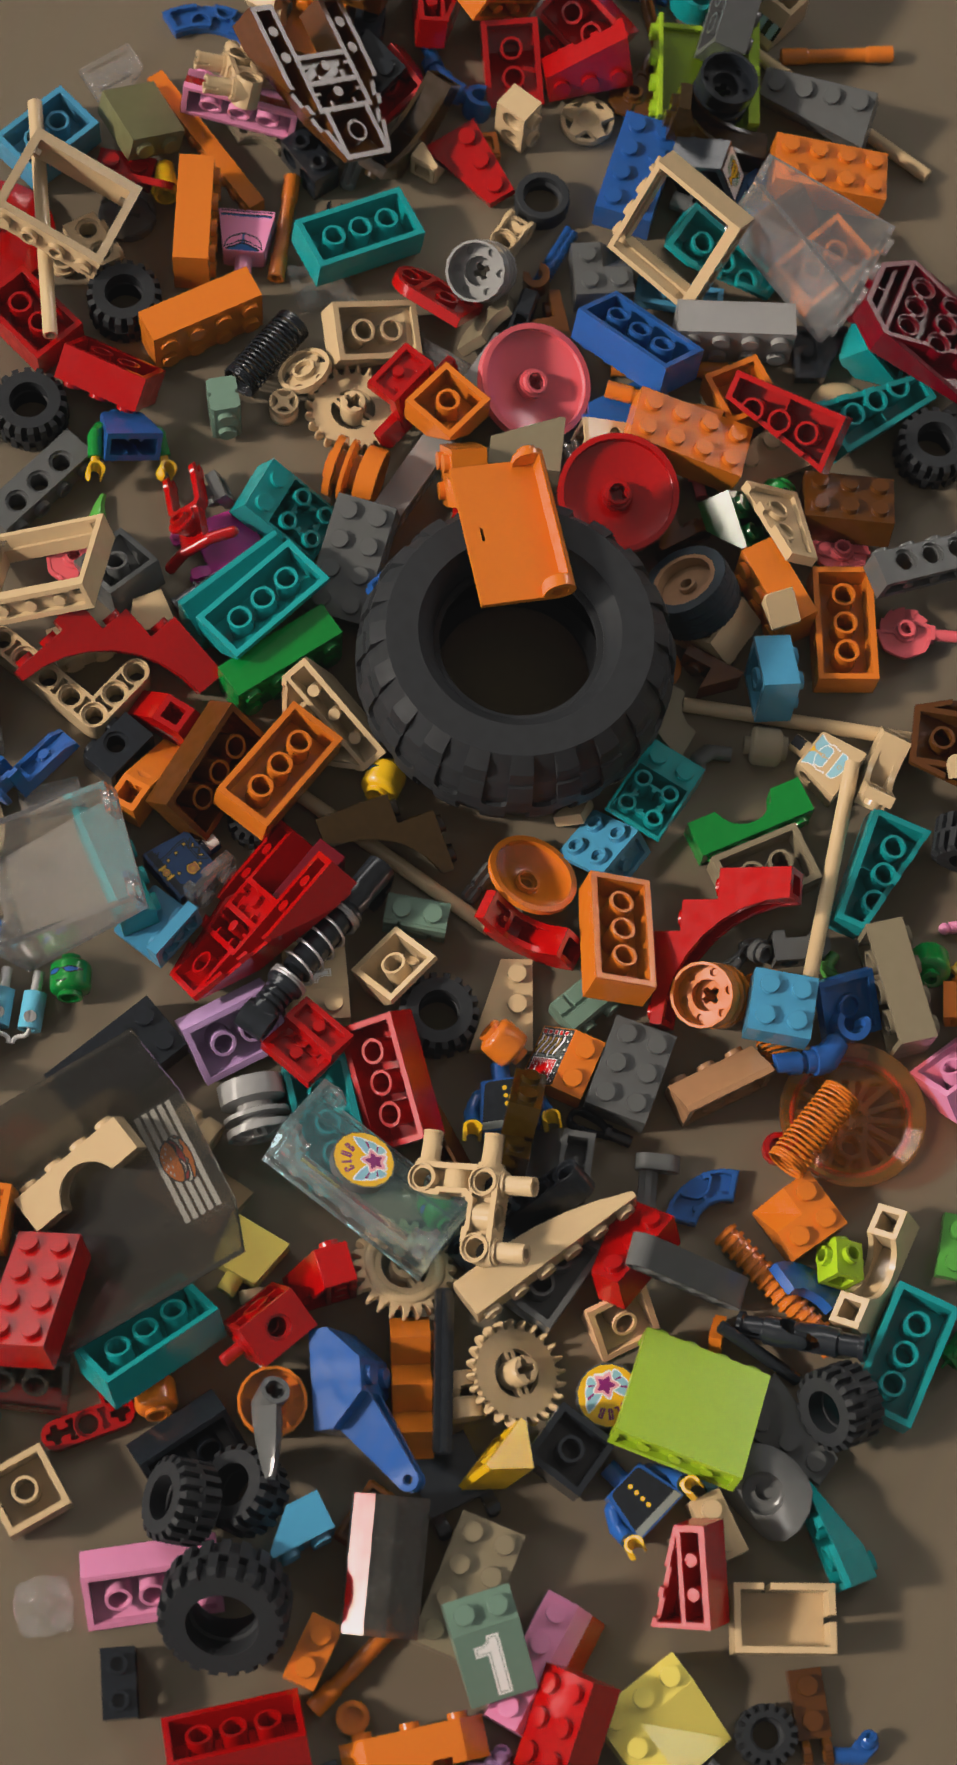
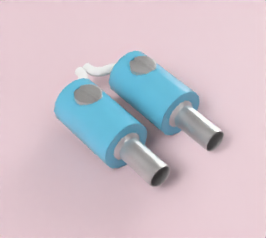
M2 966L0 974V1029L9 1028L16 991L10 987L13 968L9 966ZM34 970L31 989L24 990L17 1029L25 1033L17 1034L11 1039L9 1034L0 1030V1036L5 1037L6 1043L15 1044L17 1039H24L30 1033H41L47 994L42 992L45 972Z

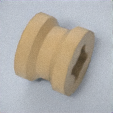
M281 388L270 395L269 414L274 423L287 426L297 420L299 401L296 393L290 389Z

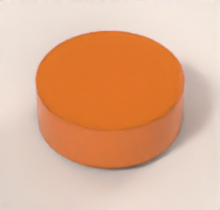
M358 1700L344 1702L336 1712L335 1720L337 1727L348 1736L363 1733L370 1722L368 1708Z

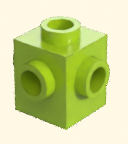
M833 1236L827 1242L816 1247L818 1284L846 1290L864 1280V1260L861 1243L851 1241L846 1236Z

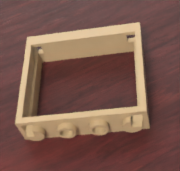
M37 127L0 190V228L9 231L21 238L23 242L37 247L51 258L63 262L77 273L80 272L93 280L143 188L42 128ZM32 155L122 207L97 253L6 202Z
M672 150L664 157L659 155L656 161L650 165L649 170L651 173L649 177L644 178L636 188L638 195L624 208L623 213L625 217L613 227V237L607 247L677 305L678 299L703 300L755 218ZM668 175L728 225V228L691 285L632 236Z
M104 513L0 534V541H7L3 547L0 543V626L95 607L115 540V535ZM87 548L79 577L1 592L11 563Z

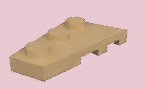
M765 429L750 441L742 477L732 490L742 491L741 487L746 480L763 484L769 478L783 477L787 479L789 475L800 471L803 473L805 470H811L812 465Z
M746 480L741 490L785 560L812 567L818 560L798 493Z
M532 959L500 960L469 1054H485L480 1048L482 1040L479 1039V1036L494 1019L498 1021L508 1019L527 1035V1043L524 1048L528 1050L527 1054L533 1053Z

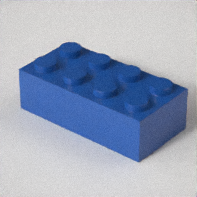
M627 110L595 203L592 224L612 230L620 220H623L625 217L623 213L624 208L632 199L637 197L636 188L651 173L649 170L650 165L656 161L659 155L664 157L672 151L675 141L665 139L666 127L662 126V120ZM667 178L632 236L647 240Z
M614 291L579 307L571 338L582 345L584 349L594 353L606 364L613 366L623 373L628 379L633 380L640 386L648 387L663 394H667L696 379L704 352L702 347L618 291Z

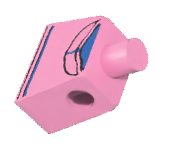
M219 208L223 263L234 266V271L247 266L250 273L252 267H264L275 233V212Z

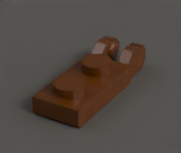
M821 1666L785 1671L792 1717L794 1719L793 1724L798 1729L796 1738L799 1741L803 1765H813L814 1758L809 1740L819 1738L824 1764L834 1765L833 1747L830 1740L832 1733Z

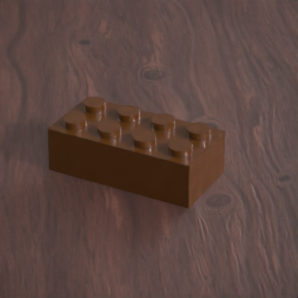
M210 700L145 802L178 832H189L194 839L207 841L225 813L213 804L216 788L265 733L232 702Z

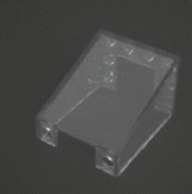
M769 153L749 190L744 192L738 202L739 206L755 218L738 246L785 303H796L797 318L815 340L822 344L828 335L831 337L835 336L839 327L843 326L848 316H851L857 305H860L868 292V288L864 287L868 278L873 280L882 265L877 262L880 255L886 256L894 243L891 235L895 226Z
M99 781L0 818V906L4 917L1 919L2 926H0V957L28 972L33 971L148 908L117 791L106 781Z

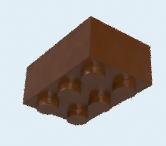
M805 470L799 499L812 540L836 542L837 540L844 539L854 545L888 548L895 525L894 479L829 473L827 475L817 471Z

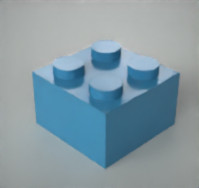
M790 635L754 636L744 672L754 722L790 721L794 708L798 707L799 690L804 688V675L802 671H798V649L793 647Z
M756 967L750 979L741 1038L805 1050L811 1040L820 978Z

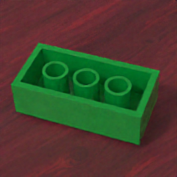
M320 604L259 641L238 660L231 658L218 666L219 690L227 702H232L245 715L252 716L263 708V704L271 699L278 700L282 698V676L305 656L322 668L328 669L337 664L342 656L343 632L323 604Z

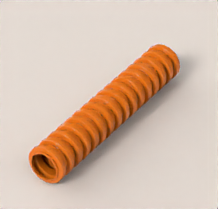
M735 1223L730 1224L715 1238L714 1244L716 1246L720 1245L722 1247L721 1251L723 1253L727 1252L730 1255L728 1257L730 1261L734 1259L737 1262L735 1266L737 1268L741 1267L744 1270L742 1272L744 1276L749 1275L751 1277L749 1280L751 1283H757V1289L765 1292V1298L770 1297L773 1300L771 1304L773 1306L777 1305L779 1307L778 1311L780 1313L784 1312L787 1315L786 1319L825 1326L830 1325L829 1321L824 1322L821 1319L823 1317L821 1313L817 1315L814 1306L810 1307L807 1304L809 1302L808 1299L805 1298L803 1300L798 1295H787L769 1270L773 1263L771 1261L767 1262L764 1259L766 1257L764 1253L760 1255L757 1252L759 1248L757 1246L753 1247L750 1244L752 1242L750 1238L746 1240L743 1237L745 1234L743 1231L738 1232L736 1230L738 1226ZM811 1336L810 1342H818V1340ZM821 1355V1357H822L823 1359H825L826 1357H827V1358L829 1357V1356Z

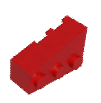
M412 0L416 47L444 49L462 7L457 0Z
M623 18L614 21L615 25L600 33L598 30L590 33V38L576 45L573 42L541 58L549 102L634 85L628 36Z
M637 1202V1205L634 1207V1213L626 1220L620 1222L617 1219L609 1225V1231L604 1237L591 1270L598 1299L624 1310L652 1278L625 1266L633 1232L651 1234L677 1246L681 1244L675 1217L640 1202Z
M330 1239L318 1244V1249L313 1250L282 1278L284 1285L292 1288L308 1311L356 1297L358 1278L346 1240L338 1242V1239Z
M691 1518L673 1525L664 1565L667 1567L664 1583L659 1587L658 1597H660L657 1614L652 1619L651 1627L712 1631L730 1623L723 1519Z

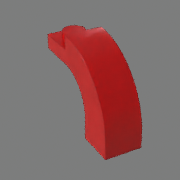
M487 889L474 916L485 926L483 929L485 934L504 947L533 961L559 969L574 970L581 955L580 938L570 928L553 926L537 921L516 909L499 892Z

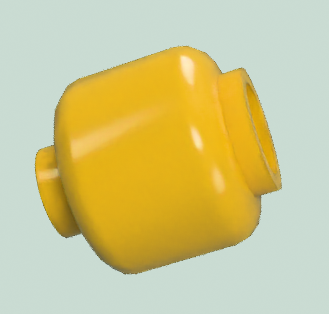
M379 758L368 767L361 781V787L367 799L386 793L389 799L394 797L396 800L406 783V775L394 763V759Z

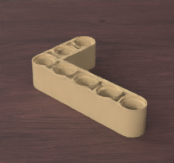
M0 626V642L8 641L10 643L6 648H0V665L20 680L14 674L19 668L15 662L28 651L32 655L38 651L7 626ZM139 658L130 659L92 696L52 663L39 669L22 683L86 736L98 739L106 732L105 728L113 718H120L125 711L128 713L143 690L148 691L150 689L151 675L149 665L144 660ZM135 673L144 675L141 680L135 681L130 679V676ZM46 679L56 680L51 686L42 685V682ZM113 695L123 696V699L119 702L109 701V698ZM74 697L79 699L74 705L64 703L68 698ZM94 716L102 718V721L98 724H90L87 722L91 717Z

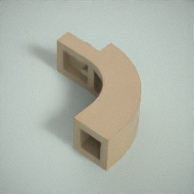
M881 726L858 776L853 802L869 810L875 808L884 811L885 807L891 809L896 800L892 792L893 785L911 747V742L908 738Z

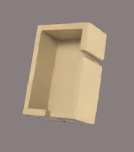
M733 1582L728 1585L730 1610L729 1655L833 1656L837 1654V1623L828 1622L824 1624V1618L836 1615L835 1583H769L765 1586V1592H761L764 1590V1583Z

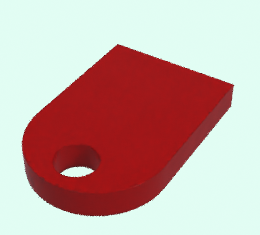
M400 266L396 269L392 279L394 288L401 295L455 328L477 317L484 306L481 303L462 300L453 293L447 282L417 267Z

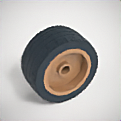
M688 546L672 552L659 561L649 573V581L651 584L656 585L667 607L670 617V631L675 640L691 641L702 639L717 632V630L730 621L739 607L741 590L737 578L724 557L717 550L708 546Z

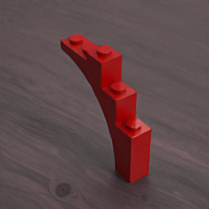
M127 608L121 613L117 609L111 612L102 620L106 625L104 628L98 624L86 609L56 615L58 618L52 623L58 628L60 633L56 635L52 630L38 642L42 648L37 653L32 655L28 651L15 662L19 668L14 672L23 682L39 669L66 657L89 652H116L138 656L164 667L180 677L197 694L202 693L219 678L218 665L175 616L169 621L165 617L159 620L150 628L154 632L150 636Z
M793 866L720 868V877L716 880L715 885L718 899L682 900V909L678 913L680 930L653 931L657 987L652 993L651 1002L647 1008L649 1024L660 1030H674L676 1013L671 1006L670 990L672 981L678 972L690 963L699 962L718 939L734 926L752 916L779 907L801 905L803 873Z

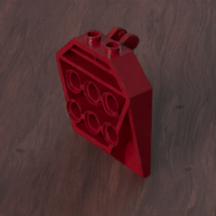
M916 260L882 262L875 272L870 270L861 284L865 289L862 288L859 293L853 295L850 305L845 311V319L848 323H855L869 351L957 403V295Z

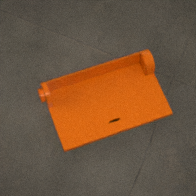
M525 445L517 449L510 462L449 469V476L481 608L562 598L576 591L577 588L541 449L535 448L533 445Z

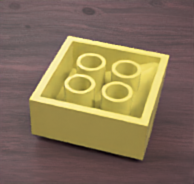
M671 1652L620 1692L605 1742L622 1765H702L732 1738L693 1678L675 1654Z

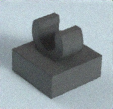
M216 470L205 474V479L209 485L206 486L209 502L207 507L213 506L217 502L225 509L233 506L236 501L225 478Z

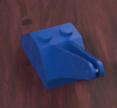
M329 1327L310 1330L308 1335L314 1431L339 1437H348L402 1491L410 1493L420 1492L425 1486V1476L385 1403L389 1398V1387L391 1386V1374L387 1368V1363L353 1334Z

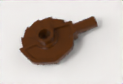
M650 54L645 55L640 69H637L634 75H632L633 86L609 90V104L616 114L624 116V118L627 110L649 117V102L653 99V92L649 91L650 72L653 66H649Z

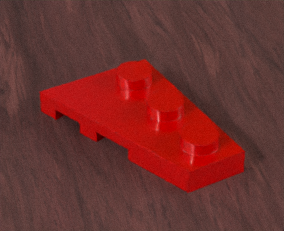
M474 119L469 120L426 146L432 157L441 163L448 172L463 182L470 191L490 208L515 194L514 188Z

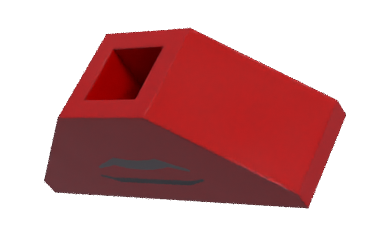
M143 690L128 711V714L142 726L178 746H181L200 716L196 709L169 693Z

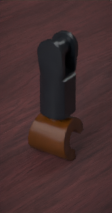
M540 262L538 280H533L529 272L523 271V289L508 328L516 325V320L531 323L540 297L545 295L549 289L550 271L546 264Z

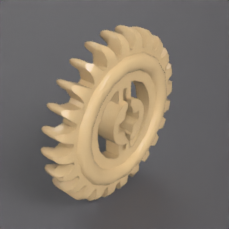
M358 364L354 374H351L346 365L344 366L343 375H340L334 367L332 379L328 377L323 383L324 385L319 386L316 392L312 394L307 393L309 400L305 401L304 406L308 410L305 412V419L310 421L308 429L316 431L314 436L316 440L324 439V447L334 445L341 434L349 436V447L355 439L360 440V455L363 454V449H367L371 444L383 447L373 432L392 412L390 404L367 388V382L372 377V368L369 367L368 371L362 375L360 365ZM366 398L375 409L374 417L366 413ZM334 406L340 410V418L345 425L350 427L362 425L364 427L347 429L340 426L333 418L331 413L332 407Z
M403 1218L400 1219L398 1225L392 1219H388L386 1228L381 1223H376L374 1231L370 1229L365 1230L364 1238L356 1241V1248L358 1249L353 1250L351 1253L352 1259H358L353 1261L354 1268L358 1271L356 1273L357 1282H363L359 1286L357 1294L369 1292L365 1302L366 1305L375 1300L379 1301L376 1309L377 1313H380L383 1308L388 1306L390 1319L393 1318L397 1310H400L402 1321H405L410 1310H412L415 1319L418 1320L422 1314V1308L430 1316L434 1310L433 1304H435L436 1289L443 1287L453 1288V1283L455 1282L452 1276L456 1274L457 1269L451 1265L453 1260L445 1253L449 1245L447 1243L439 1244L438 1241L441 1236L438 1233L431 1236L429 1234L430 1229L426 1226L422 1230L419 1229L417 1221H413L411 1226H408ZM400 1247L409 1248L417 1252L424 1260L427 1267V1276L423 1282H421L417 1275L420 1269L418 1257L410 1251H402ZM386 1253L391 1262L384 1276L381 1268V1258Z
M512 1318L506 1320L504 1325L502 1321H497L492 1327H485L482 1332L483 1335L475 1337L476 1346L469 1348V1353L474 1358L466 1361L467 1367L472 1369V1372L466 1374L468 1380L474 1381V1385L469 1390L471 1393H478L475 1402L477 1405L485 1404L484 1413L486 1415L494 1412L493 1418L496 1423L504 1420L505 1425L509 1427L522 1417L527 1422V1425L536 1426L540 1420L544 1421L550 1417V1414L546 1411L553 1412L558 1408L552 1401H558L564 1397L563 1394L557 1393L555 1389L562 1388L567 1384L556 1379V1376L566 1372V1369L554 1366L563 1356L550 1355V1352L557 1344L552 1343L546 1346L543 1344L548 1333H542L535 1337L537 1325H532L525 1330V1320L517 1322L515 1326L513 1325L515 1321ZM514 1352L520 1353L521 1355L516 1357ZM499 1356L502 1364L498 1368V1380L505 1389L513 1390L515 1397L503 1391L496 1380L495 1366ZM533 1382V1387L529 1392L527 1385Z

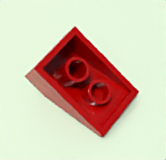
M538 16L480 21L479 30L484 83L487 86L486 101L491 106V109H496L497 102L514 84H517L544 105Z

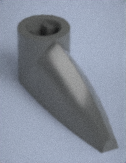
M277 1376L265 1378L251 1401L256 1447L261 1468L267 1480H275L282 1441V1407L290 1394L289 1385L285 1380Z

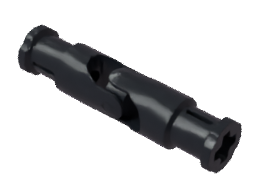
M746 1311L738 1313L735 1329L750 1339L762 1341L764 1345L786 1349L791 1348L838 1358L839 1355L858 1358L859 1362L863 1363L867 1361L871 1343L869 1333H863L862 1335L845 1333L842 1328L797 1322L769 1315L766 1318L748 1315ZM811 1336L816 1338L818 1342H810Z

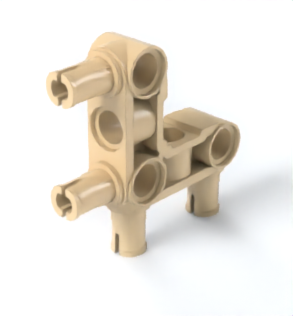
M227 41L222 54L196 50L195 55L197 58L194 57V69L219 72V75L222 76L205 74L204 80L206 82L203 81L202 92L204 94L226 96L236 107L252 111L258 107L262 88L275 90L237 41Z
M424 1129L421 1158H417L415 1165L409 1170L408 1183L415 1191L432 1198L450 1200L451 1197L465 1198L468 1202L465 1225L461 1226L460 1254L462 1258L482 1268L495 1267L501 1262L528 1264L531 1255L529 1245L503 1242L508 1197H537L539 1180L536 1177L511 1176L506 1171L504 1165L501 1164L505 1136L502 1134L485 1133L482 1161L478 1162V1164L441 1161L445 1132L436 1129ZM431 1173L430 1183L424 1186L426 1176ZM492 1177V1186L485 1191V1183ZM483 1243V1253L481 1256L476 1257V1249Z

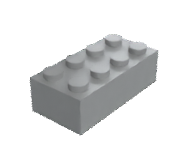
M678 299L672 328L704 349L701 361L737 362L757 354L761 363H767L772 366L788 364L797 336L796 303Z

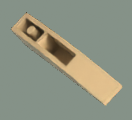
M630 1191L600 1199L562 1213L533 1227L509 1242L530 1246L531 1255L528 1264L501 1262L499 1265L489 1268L475 1266L453 1283L455 1293L478 1323L484 1318L486 1320L493 1319L503 1310L502 1305L511 1298L514 1301L518 1300L529 1291V1285L539 1278L542 1281L552 1275L556 1270L555 1265L564 1259L570 1261L583 1250L581 1246L590 1239L597 1241L609 1231L608 1226L617 1219L622 1222L630 1217L635 1211L634 1207L637 1205L636 1194Z

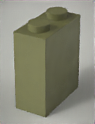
M154 81L102 91L97 112L128 161L180 151L185 129Z

